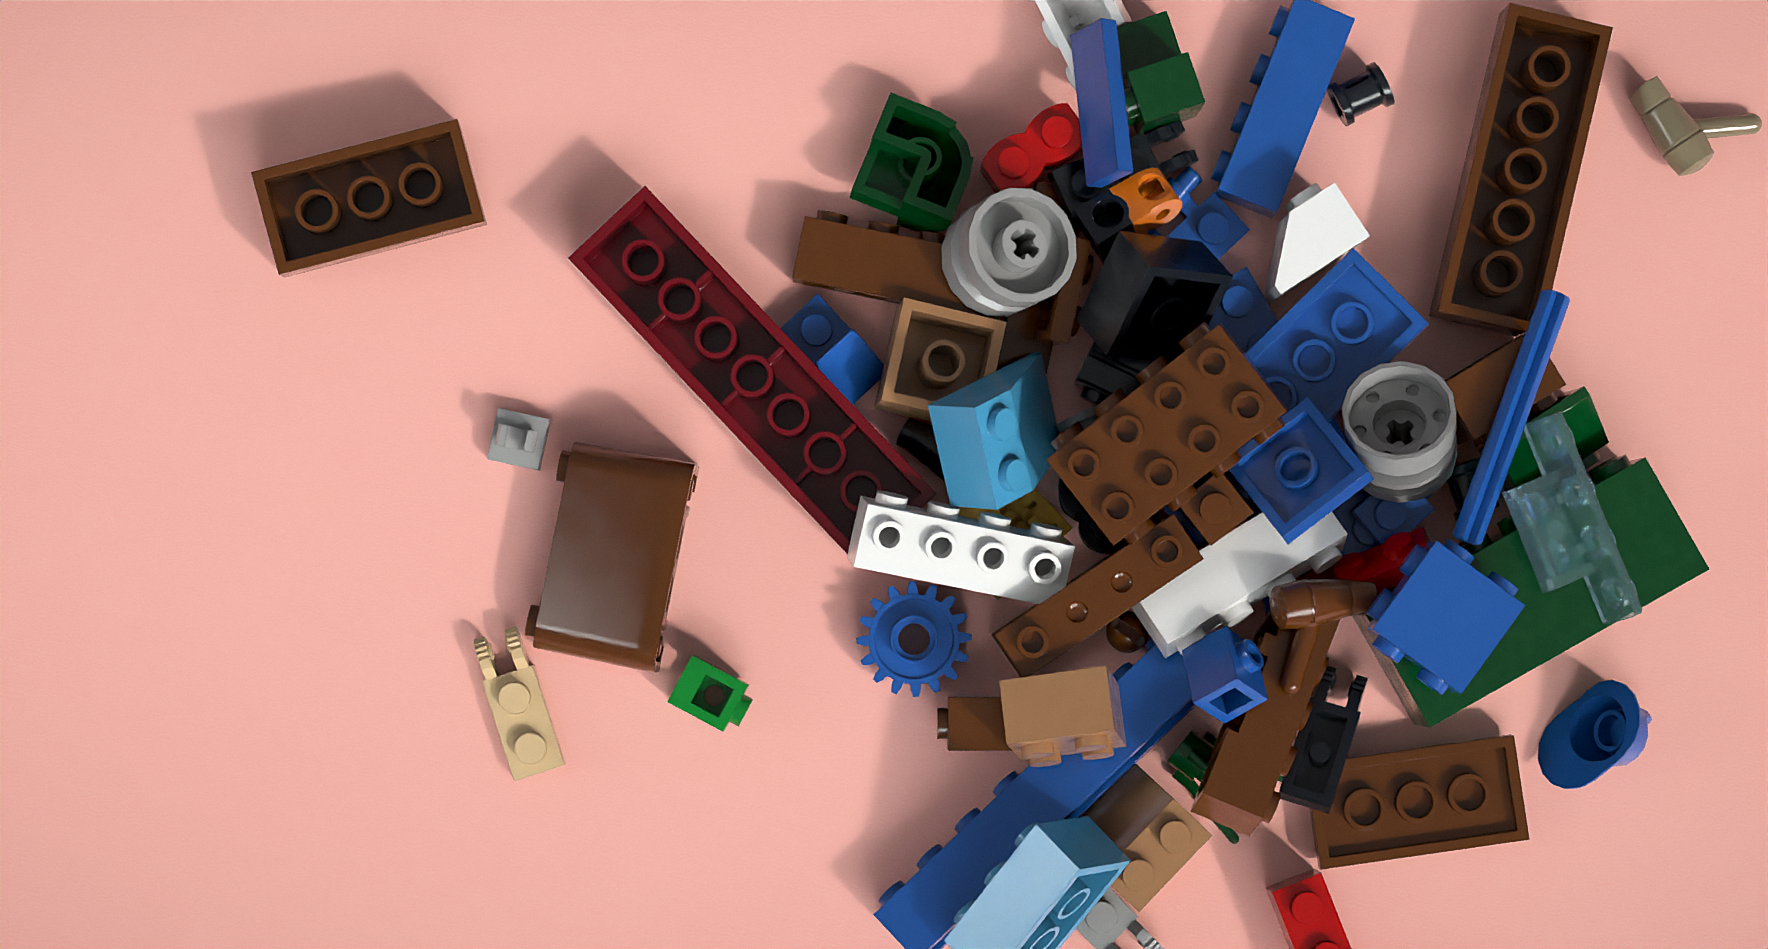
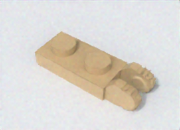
M513 627L505 630V643L517 668L516 671L499 676L491 644L485 637L475 639L473 642L481 670L486 679L482 681L513 780L517 781L566 764L535 666H530L518 628Z

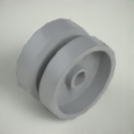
M1008 188L990 195L980 201L979 204L963 211L948 227L941 247L942 270L950 289L967 307L986 316H1010L1055 295L1070 279L1077 259L1076 236L1067 215L1051 198L1033 189Z

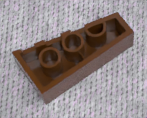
M1269 610L1252 640L1263 656L1264 666L1261 668L1268 700L1225 724L1222 723L1190 812L1248 836L1253 833L1261 821L1270 823L1281 797V793L1274 791L1280 775L1286 777L1294 761L1297 747L1292 746L1297 730L1302 731L1309 718L1313 702L1309 701L1314 686H1318L1329 661L1327 653L1340 619L1320 626L1301 689L1295 694H1287L1282 690L1280 681L1297 629L1278 628Z

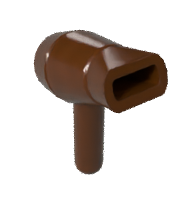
M1301 579L1274 586L1270 595V611L1275 624L1280 629H1297L1280 681V686L1285 693L1295 694L1301 689L1320 626L1368 611L1378 596L1374 583L1350 579Z

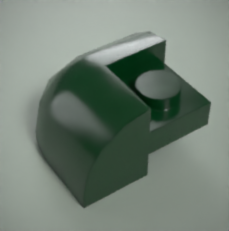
M890 93L849 198L898 217L896 223L898 226L914 231L933 233L945 231L953 221L969 181L973 163L968 142L956 128L957 122L940 111Z

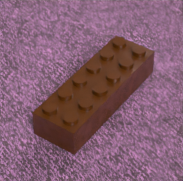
M1509 3L1499 13L1430 308V317L1515 337L1526 333L1540 293L1545 289H1553L1613 27Z

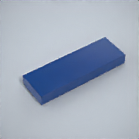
M1100 18L1070 35L1086 185L1099 188L1133 172L1116 20Z

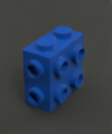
M1447 539L1444 545L1438 541L1428 542L1425 548L1416 544L1398 569L1404 574L1393 592L1384 588L1366 613L1373 618L1366 630L1376 636L1371 645L1396 663H1399L1402 657L1420 668L1415 677L1441 696L1447 689L1453 693L1462 694L1525 607L1522 602L1514 597L1518 592L1517 587L1491 571L1488 577L1484 576L1470 565L1474 557L1467 550Z

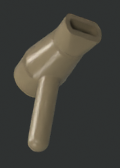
M1658 76L1638 87L1628 97L1639 115L1642 116V120L1660 155L1663 156V159L1678 176L1693 174L1701 170L1710 161L1714 151L1708 141L1709 138L1755 134L1762 127L1761 118L1753 113L1693 119L1671 97V94Z

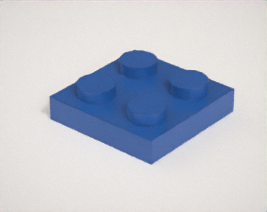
M1308 397L1280 417L1284 421L1285 426L1264 443L1258 445L1252 439L1238 449L1242 455L1241 460L1229 469V472L1287 545L1374 480L1369 470Z

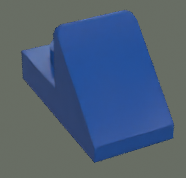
M819 294L814 296L780 328L852 405L880 380L884 365L859 334L854 329H851Z

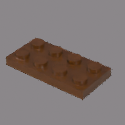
M1511 734L1349 757L1346 760L1330 813L1327 814L1309 808L1317 863L1320 870L1530 840L1514 735Z

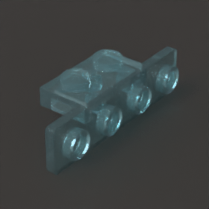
M1557 412L1526 424L1524 432L1542 476L1502 492L1542 592L1545 593L1558 589L1584 577L1603 624H1611L1641 614L1642 607L1637 597L1636 587L1629 578L1616 546L1615 536L1607 524L1596 497L1594 484L1587 475L1575 445L1574 435L1567 426L1563 414Z

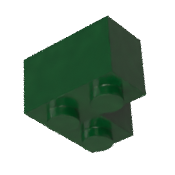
M1167 11L1117 27L1128 126L1133 125L1136 134L1142 132L1147 134L1175 121L1181 120L1183 122L1197 117L1205 103V99L1189 53L1181 54Z

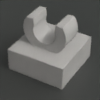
M498 408L487 459L540 471L551 420Z

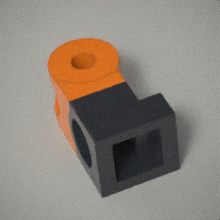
M1152 167L1132 175L1073 210L1081 232L1087 240L1092 241L1091 247L1102 263H1104L1119 231L1148 234L1149 230L1164 226L1174 219L1182 208V201L1158 168Z

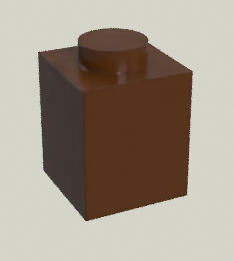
M1211 472L1196 483L1198 493L1180 507L1211 546L1254 513L1250 504L1225 473L1215 479Z
M947 697V708H937V739H947L948 751H1012L1006 744L1001 697Z

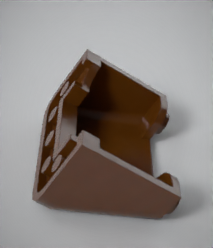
M574 442L571 452L562 450L556 481L564 482L540 606H530L525 629V636L534 637V648L652 673L659 672L664 650L661 631H666L668 620L666 619L686 518L689 516L690 511L687 501L691 500L692 492L695 493L700 467L697 464Z

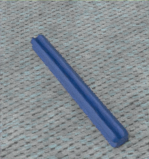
M1545 289L1539 295L1453 531L1454 537L1460 541L1472 545H1479L1483 542L1570 303L1569 297L1561 292Z

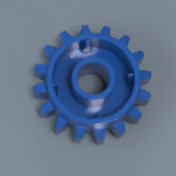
M915 581L909 582L906 595L900 596L895 587L890 586L888 587L890 601L884 604L880 600L873 598L870 602L877 611V614L874 618L861 616L859 620L864 626L870 628L869 635L856 638V644L869 646L871 652L860 661L862 665L876 663L879 667L873 677L876 683L883 680L886 676L893 679L891 684L892 693L897 694L903 683L910 684L913 697H919L921 684L928 683L936 693L940 691L938 677L943 674L952 680L958 677L955 670L951 667L954 660L959 662L968 661L969 657L964 652L959 651L958 648L959 643L972 640V635L959 632L957 626L968 617L966 613L951 614L949 609L955 601L952 595L945 598L942 602L936 600L937 586L933 584L927 589L925 595L918 594ZM911 623L922 625L929 634L927 648L922 653L916 655L904 652L898 642L899 633L902 628Z

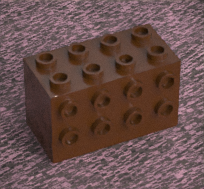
M1206 322L1202 323L1178 342L1184 351L1175 359L1168 362L1161 355L1135 376L1141 385L1134 391L1126 395L1119 388L1093 409L1099 417L1084 429L1081 423L1077 421L1050 442L1056 452L1046 460L1113 545L1125 538L1129 545L1135 543L1156 526L1157 520L1153 515L1161 508L1168 505L1172 512L1176 511L1198 493L1195 482L1210 471L1215 479H1217L1241 460L1242 455L1238 451L1241 446L1252 438L1258 445H1261L1285 426L1284 421L1280 418L1281 415L1287 412L1285 403L1222 323H1219L1212 330Z

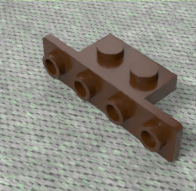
M1040 181L1034 184L1033 190L1051 198L1062 209L1051 183ZM1077 220L1070 222L1076 236L1077 254L1070 279L1055 295L1025 310L1005 316L1004 321L1007 323L996 371L1033 352H1041L1047 374L1053 345H1067L1070 342V337H1074L1077 334L1080 324L1076 319L1082 309L1080 306H1077L1081 287L1088 283L1094 263L1093 256L1089 255L1092 241L1077 238L1079 229Z

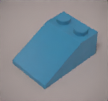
M1033 352L928 405L950 506L998 510L1033 491L1051 467L1046 459L1056 452L1050 442L1059 436V432L1055 426L1057 423L1041 352Z

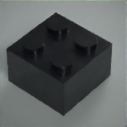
M1119 231L1076 320L1106 356L1156 360L1163 355L1168 362H1171L1184 351L1178 343L1202 323L1206 322L1209 325L1233 275L1202 241Z

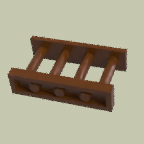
M1174 514L1167 519L1164 517L1155 523L1156 526L1135 543L1129 545L1127 542L1122 548L1109 554L1069 581L1066 587L1041 604H1035L991 634L1020 678L1033 675L1204 559Z

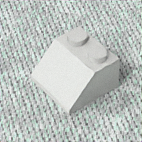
M1316 182L1297 194L1284 206L1288 214L1278 224L1264 296L1269 304L1348 253L1352 248H1356L1370 236L1335 182L1324 190Z

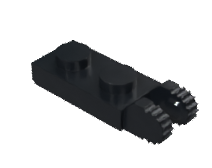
M1181 120L1160 127L1146 135L1142 132L1130 137L1133 172L1102 188L1086 185L1084 157L1051 171L1047 176L1069 221L1077 220L1074 208L1144 169L1158 168L1166 177L1196 163L1199 159L1195 150H1185L1158 165L1151 150V147L1163 142H1170L1185 132Z
M1330 666L1326 667L1314 697L1309 699V701L1313 702L1312 710L1303 730L1298 731L1294 744L1297 747V752L1286 777H1283L1279 793H1281L1280 799L1327 814L1330 813L1360 720L1361 712H1359V708L1368 678L1356 675L1348 691L1346 707L1327 702L1337 678L1336 668Z

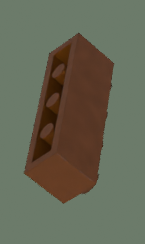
M818 210L816 218L804 217L792 276L793 283L899 304L903 298H909L999 320L1000 316H986L967 307L950 289L942 270L941 247L946 235L920 231L919 239L898 235L899 226L879 221H869L868 229L847 225L848 216L824 210Z

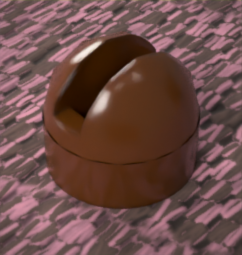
M1132 611L1124 612L1106 626V637L1109 644L1115 650L1123 653H1132L1141 649L1148 639L1149 633L1135 612ZM1120 620L1141 635L1136 643L1115 628Z

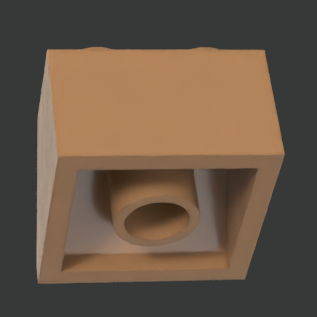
M1137 764L1081 816H1089L1131 860L1111 886L1138 912L1154 898L1212 836L1209 831Z

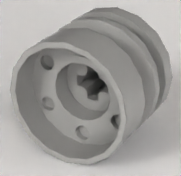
M1398 361L1379 364L1362 373L1348 388L1342 406L1345 443L1369 470L1374 479L1362 489L1375 498L1396 503L1421 500L1438 491L1452 475L1457 458L1456 408L1453 392L1440 375L1424 365Z

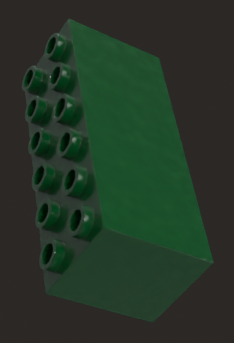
M1625 454L1618 458L1608 459L1587 472L1591 481L1584 485L1581 484L1580 480L1572 484H1564L1542 498L1546 506L1538 511L1534 507L1526 510L1523 508L1497 522L1496 524L1501 532L1492 537H1489L1486 533L1481 544L1472 545L1466 542L1458 544L1474 557L1470 564L1473 568L1486 577L1493 571L1517 587L1518 592L1514 597L1525 605L1462 694L1453 693L1447 689L1441 696L1415 677L1420 668L1402 657L1399 663H1396L1371 645L1376 636L1366 630L1373 619L1366 614L1367 611L1352 615L1414 725L1429 728L1709 570L1708 565L1646 457L1629 461ZM1391 587L1388 590L1393 592L1395 588Z

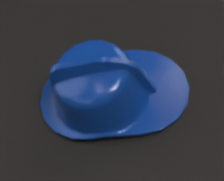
M1615 680L1598 682L1558 714L1545 728L1538 749V762L1542 774L1553 785L1563 789H1577L1595 781L1612 767L1629 764L1638 758L1645 748L1648 738V724L1652 721V717L1648 711L1640 708L1636 695L1626 684Z

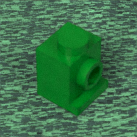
M692 655L667 702L724 732L729 722L739 727L753 699L745 695L750 684L710 664L704 659ZM711 685L721 687L724 692L722 703L716 706L708 704L704 697L705 690Z

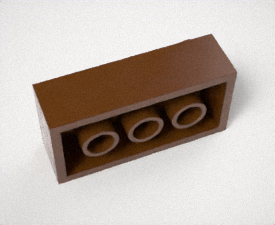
M458 119L251 172L277 271L284 278L487 225Z

